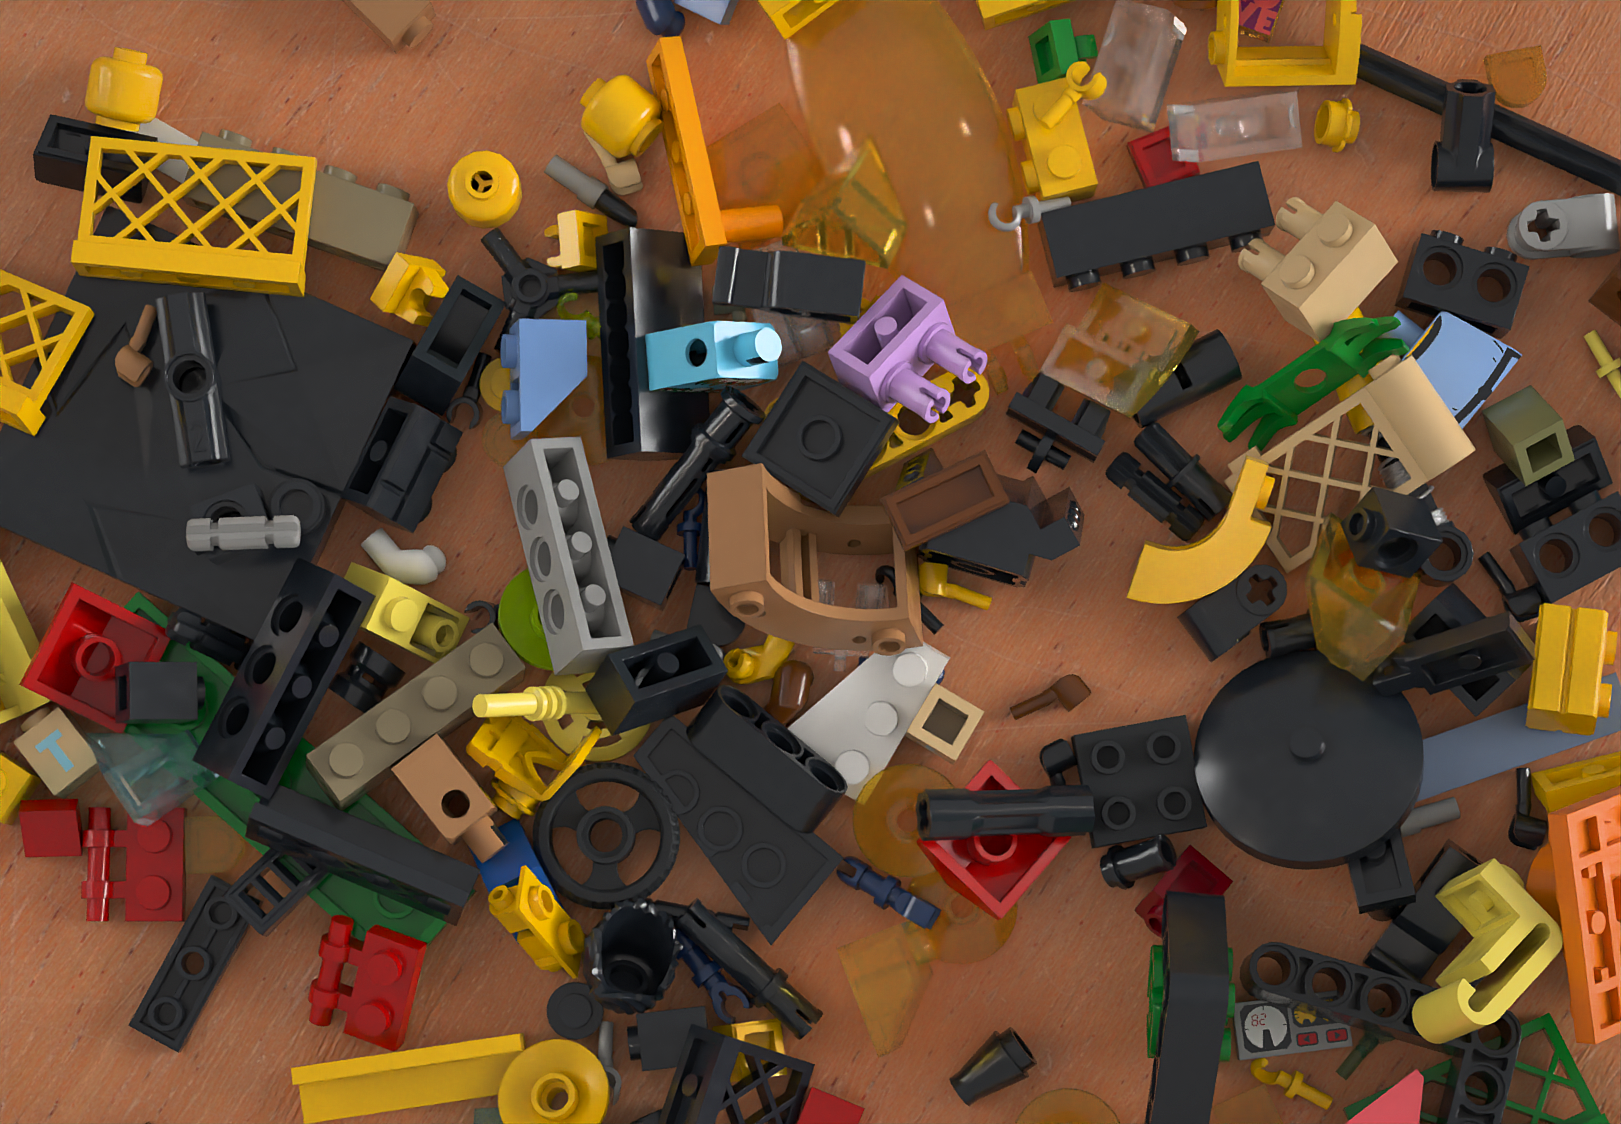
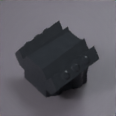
M932 448L904 463L895 491L944 469ZM997 474L1010 501L1009 504L920 545L917 556L926 562L948 565L950 569L1013 587H1025L1027 581H1029L1035 556L1054 560L1080 546L1085 515L1070 487L1046 499L1034 476L1021 481Z

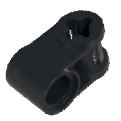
M1255 565L1243 571L1226 586L1204 596L1177 618L1209 661L1212 662L1251 633V629L1276 612L1284 604L1287 596V583L1283 575L1276 568L1268 565ZM1251 577L1258 583L1266 579L1271 583L1273 588L1267 593L1268 599L1271 601L1268 605L1262 600L1254 603L1248 600L1246 594L1252 589L1248 581Z

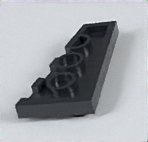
M674 715L664 718L633 756L645 773L650 776V780L652 782L655 780L663 788V795H668L674 806L671 809L676 812L684 827L766 940L772 945L844 857L814 832L803 833L788 825L702 754L688 739L686 725Z

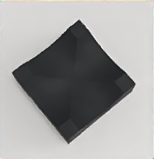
M1186 715L1076 734L1071 737L1074 756L1078 764L1077 769L1081 785H1088L1094 796L1095 822L1092 832H1089L1092 849L1152 838L1160 834L1169 835L1207 827L1203 802L1196 780L1195 760Z

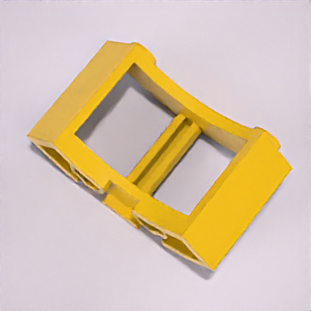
M1217 0L1216 31H1211L1208 38L1209 62L1211 65H1217L1225 87L1356 85L1361 44L1362 14H1355L1357 13L1356 0H1326L1323 46L1237 47L1239 0Z

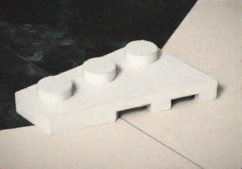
M923 642L921 647L907 648L897 655L883 656L873 653L787 729L830 763L843 776L848 786L845 795L864 805L950 657Z

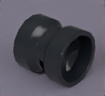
M359 641L350 654L351 664L345 672L337 673L328 688L363 713H366L382 701V697L388 688L397 687L406 673ZM367 673L374 678V681L370 683L362 675Z

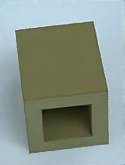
M1531 385L1482 410L1494 452L1525 486L1575 460L1563 419Z

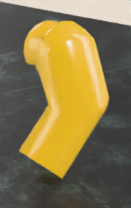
M769 634L763 645L744 649H732L723 658V663L728 669L726 675L734 683L743 685L773 679L778 668L787 661L795 643Z

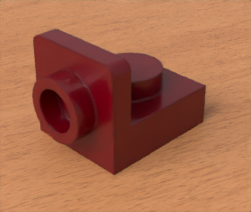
M1189 845L1177 858L1176 866L1173 867L1174 869L1167 871L1135 908V912L1144 919L1149 930L1160 938L1166 890L1223 895L1233 883V880L1192 845Z

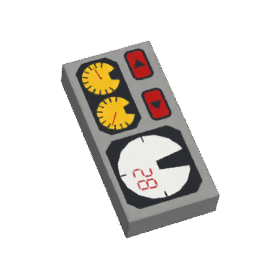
M1337 990L1317 992L1315 994L1324 1001H1334ZM1263 1000L1235 1003L1232 1021L1238 1060L1353 1046L1351 1030L1348 1025Z

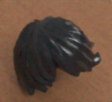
M643 897L638 898L635 903L629 900L614 903V908L611 912H605L602 920L594 928H591L589 936L584 939V949L582 952L583 975L590 989L589 996L594 998L605 1009L612 1010L618 1014L634 1015L636 1012L644 1013L647 1010L653 1009L656 1001L664 999L665 992L675 979V970L679 966L676 957L683 950V945L677 940L674 921L671 916H667L666 911L658 910L654 904H647Z

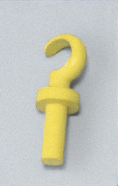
M1595 329L1583 336L1601 366L1595 372L1599 378L1607 376L1621 399V372L1618 369L1621 367V358L1613 360Z

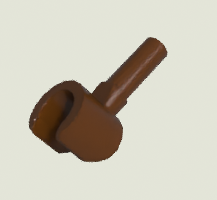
M1069 674L1060 678L1050 688L1042 691L1041 694L1010 707V711L1014 719L1018 720L1050 705L1058 698L1067 711L1070 712L1090 696L1091 690L1079 676Z

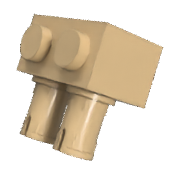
M1292 197L1285 203L1296 213L1293 214L1281 207L1276 215V225L1280 230L1291 234L1300 241L1285 256L1269 246L1264 240L1255 238L1248 245L1259 254L1255 255L1244 248L1239 255L1238 264L1244 272L1250 273L1263 281L1261 283L1262 287L1285 321L1316 341L1321 342L1331 333L1334 323L1346 320L1398 261L1376 225L1338 201H1335L1323 215L1305 204L1300 198Z

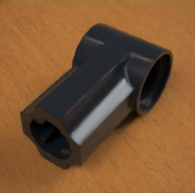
M1458 79L1456 82L1445 84L1440 141L1434 142L1431 156V186L1433 191L1483 193L1491 191L1494 177V148L1490 141L1496 94L1493 85L1472 79Z

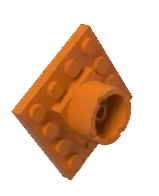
M1621 785L1547 814L1549 843L1542 847L1534 858L1526 883V891L1552 917L1562 931L1563 945L1560 952H1563L1567 966L1571 998L1570 1013L1574 1022L1576 1043L1598 1044L1621 1033Z

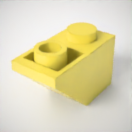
M351 562L344 577L349 582L376 596L359 627L360 630L434 664L456 649L470 619L469 617L390 576Z

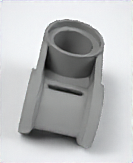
M1598 193L1568 199L1533 202L1511 219L1506 234L1508 245L1516 255L1530 260L1558 257L1591 258L1617 253L1620 251L1614 195ZM1534 220L1537 228L1546 229L1547 235L1541 240L1537 232H1528L1527 226Z

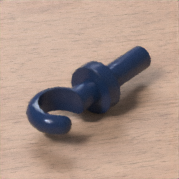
M699 488L696 492L699 494L698 505L691 510L684 511L683 522L676 525L677 535L684 539V554L686 557L684 570L688 571L696 570L697 537L700 536L702 524L697 522V517L703 513L705 492L702 488Z

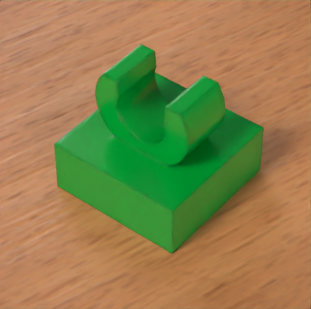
M1070 18L1050 20L1028 36L1038 84L1065 78L1069 66L1074 62L1084 61L1087 63L1086 59H1093L1099 56L1095 36L1090 34L1074 37Z

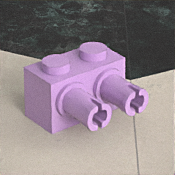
M903 275L889 287L828 351L840 384L887 413L898 402L921 416L928 423H934L939 419L938 413L933 411L931 407L944 414L950 404V393L946 389L940 388L922 377L929 368L936 363L959 377L964 383L970 384L976 380V376L968 368L980 375L987 364V354L985 351L975 348L956 336L944 299Z

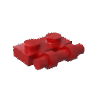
M89 807L88 830H82V847L88 848L87 881H81V899H87L86 921L108 922L109 899H126L125 921L185 922L187 808L127 807V830H111V808ZM110 848H127L126 881H110Z
M334 915L331 918L329 932L322 935L318 954L322 958L318 978L312 980L308 993V1001L312 1004L309 1021L317 1026H329L334 1009H340L348 1012L343 1033L395 1052L404 1043L427 943L377 924L366 932L365 940L361 941L351 937L354 925L352 918L345 915ZM345 963L358 967L354 987L340 982Z

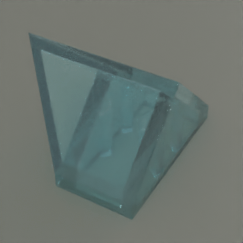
M189 729L180 734L85 733L103 777L134 823L149 826L220 776L192 761L199 744Z

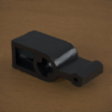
M719 246L712 304L760 309L768 313L790 317L855 324L860 317L866 260L792 251L763 252Z
M1448 839L1414 885L1416 902L1400 906L1388 927L1363 959V963L1373 970L1420 983L1437 957L1446 950L1463 927L1435 895L1449 880L1483 864V862Z

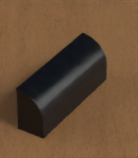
M628 227L595 237L607 459L678 460L692 442L690 438L692 435L691 430L697 423L704 424L710 416L709 393L649 391L645 335L705 322L702 266H691L683 232ZM696 350L689 352L691 363L696 367L701 366L706 359V353L697 355Z

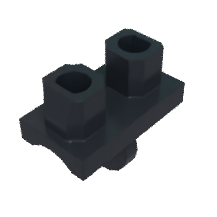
M1041 372L1025 388L1022 395L1016 392L1006 412V415L1044 435L1040 439L1024 429L1020 432L1015 444L1033 453L1027 469L1037 473L1045 460L1064 470L1071 455L1053 446L1054 442L1094 463L1105 443L1101 437L1105 432L1111 411L1092 400L1084 398L1072 422L1057 415L1052 410L1065 387Z

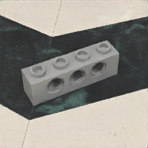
M581 437L530 439L507 462L503 469L554 674L557 676L593 673L598 670L608 654L634 646L582 440Z

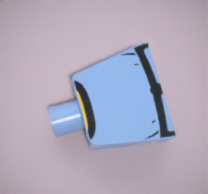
M1398 310L1394 317L1400 321L1401 325L1378 336L1379 338L1402 339L1410 351L1401 355L1403 356L1401 360L1403 361L1411 355L1414 357L1462 429L1522 356L1512 347L1443 310L1434 318L1425 331Z

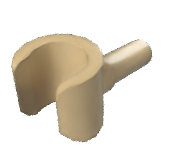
M584 132V135L602 160L601 163L605 167L611 189L615 194L623 196L643 189L634 158L617 163L614 156Z

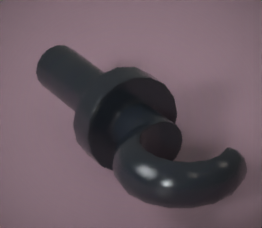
M882 565L875 572V580L878 584H882L885 579L884 576L888 577L894 586L893 594L896 596L895 568L889 565ZM920 602L921 621L935 635L944 624Z

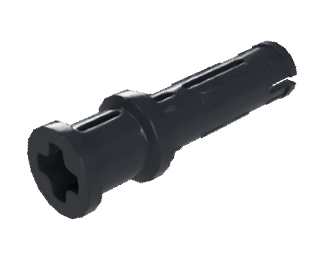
M726 386L720 393L723 399L704 424L697 423L691 430L692 435L690 438L692 442L685 453L669 470L644 505L629 520L632 523V527L639 534L658 542L672 521L680 514L707 478V473L713 472L719 463L731 462L737 454L735 446L753 424L760 425L766 417L762 409L753 400L731 386Z

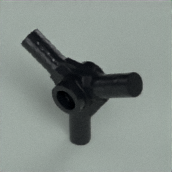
M499 228L493 229L481 239V243L505 273L501 276L504 301L506 302L505 309L510 312L494 347V350L499 353L503 334H509V328L518 319H540L561 303V297L598 292L597 270L558 275L557 269L528 257L522 259Z

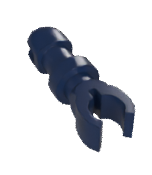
M847 856L843 859L846 863L855 867L857 871L855 876L852 877L837 869L836 874L842 882L855 890L861 889L873 896V903L883 910L891 907L913 923L924 929L926 927L931 930L941 912L940 908L902 888L901 880L893 875L885 878L873 871L872 866L853 856Z
M676 929L677 940L683 945V950L677 955L676 959L678 961L683 960L693 972L694 976L691 980L698 989L702 986L706 988L710 998L713 1000L712 1005L718 1017L726 1023H735L736 1017L731 1016L726 1011L725 1002L727 998L723 992L727 996L735 995L739 997L743 1003V1008H753V1003L750 1002V995L742 987L734 985L721 972L723 970L722 967L714 960L712 961L680 929Z

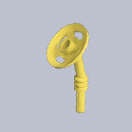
M553 671L545 686L528 687L523 693L478 694L475 696L472 704L473 712L477 717L524 716L529 721H543L552 740L568 754L579 745L583 736L586 737L593 730L587 728L590 721L595 723L603 722L582 685L590 681L596 672L584 673L576 677L575 674L555 676ZM564 714H570L574 722L563 730L558 719L562 718ZM651 723L620 733L619 735L622 739L614 744L592 747L585 761L605 762L626 755L642 741ZM607 728L601 729L602 734L598 739L611 736Z

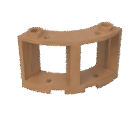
M762 463L707 473L710 590L718 602L733 616L757 630L774 637L819 648L874 651L879 655L892 656L903 652L907 648L923 646L917 547L904 552L883 505H847L838 518L827 510H819L801 504L800 493L778 482ZM769 540L780 543L781 584L770 574ZM817 552L844 555L894 553L897 607L856 609L819 603Z

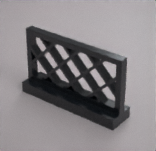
M691 1024L658 1124H715L718 1113L724 1108L731 1124H764L766 1122L768 1124H795L815 1064ZM741 1052L744 1053L751 1074L732 1086L730 1077L738 1053ZM760 1059L765 1060V1061H768V1062L765 1063L764 1065H762ZM785 1067L793 1069L786 1091L774 1099L767 1079ZM756 1087L763 1108L744 1120L737 1100Z

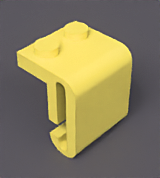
M1495 858L1449 880L1435 895L1474 939L1435 979L1442 988L1419 997L1413 1006L1412 1019L1414 1026L1419 1034L1431 1043H1445L1497 1021L1558 955L1562 948L1563 935L1559 925L1524 889L1521 877L1510 867L1500 864ZM1485 976L1475 988L1469 984Z

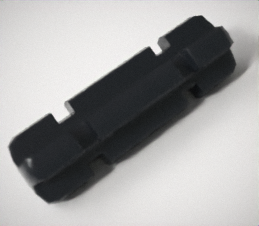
M1120 453L1105 472L1106 477L1120 489L1125 486L1130 490L1127 495L1159 522L1163 523L1166 520L1171 524L1169 530L1182 541L1190 540L1205 521L1204 516L1190 504L1187 507L1182 505L1180 501L1183 498L1152 472L1147 470L1144 473L1140 470L1141 463L1129 453Z
M179 608L176 612L170 614L165 630L168 638L184 646L189 641L191 642L189 644L191 649L228 666L234 662V668L239 671L254 642L253 640L249 639L248 643H245L246 638L243 635L209 619H205L202 623L200 615L185 608Z

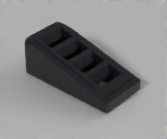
M271 848L222 897L259 934L268 937L330 873L293 858L309 874L300 882L279 861L285 854ZM270 870L292 890L285 898L263 878ZM253 887L275 906L268 914L247 895Z

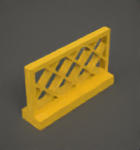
M91 136L78 239L73 240L71 263L80 276L304 297L306 282L304 267L317 160L315 157ZM103 153L128 155L138 169L112 189L101 175ZM138 156H146L153 158L145 164H143V162L138 158ZM168 159L183 160L194 175L168 194L151 172ZM194 161L209 163L202 169H199ZM224 164L239 165L251 180L224 199L208 180V177ZM249 166L265 169L256 175ZM281 169L302 171L300 190L282 205L263 184ZM146 177L163 199L139 218H136L120 197ZM202 182L219 205L193 224L176 202ZM100 184L107 193L97 200ZM258 188L275 210L249 229L232 207ZM115 202L130 220L131 224L114 237L94 236L95 216ZM298 205L295 222L288 213ZM171 207L188 229L170 243L155 241L144 227ZM224 213H227L244 234L227 248L212 247L200 232ZM283 218L295 232L292 254L268 252L257 237ZM139 231V233L144 237L145 240H136L129 238H131ZM195 237L202 246L186 243ZM251 242L258 251L242 249Z
M0 269V296L12 291L21 294L25 310L0 318V370L3 377L0 376V422L35 437L46 418L40 411V408L95 313L89 306ZM32 299L41 304L34 306ZM59 311L73 316L63 333L45 340L43 339L38 319ZM29 323L35 343L6 354L1 333ZM39 356L42 370L31 389L15 383L10 367Z

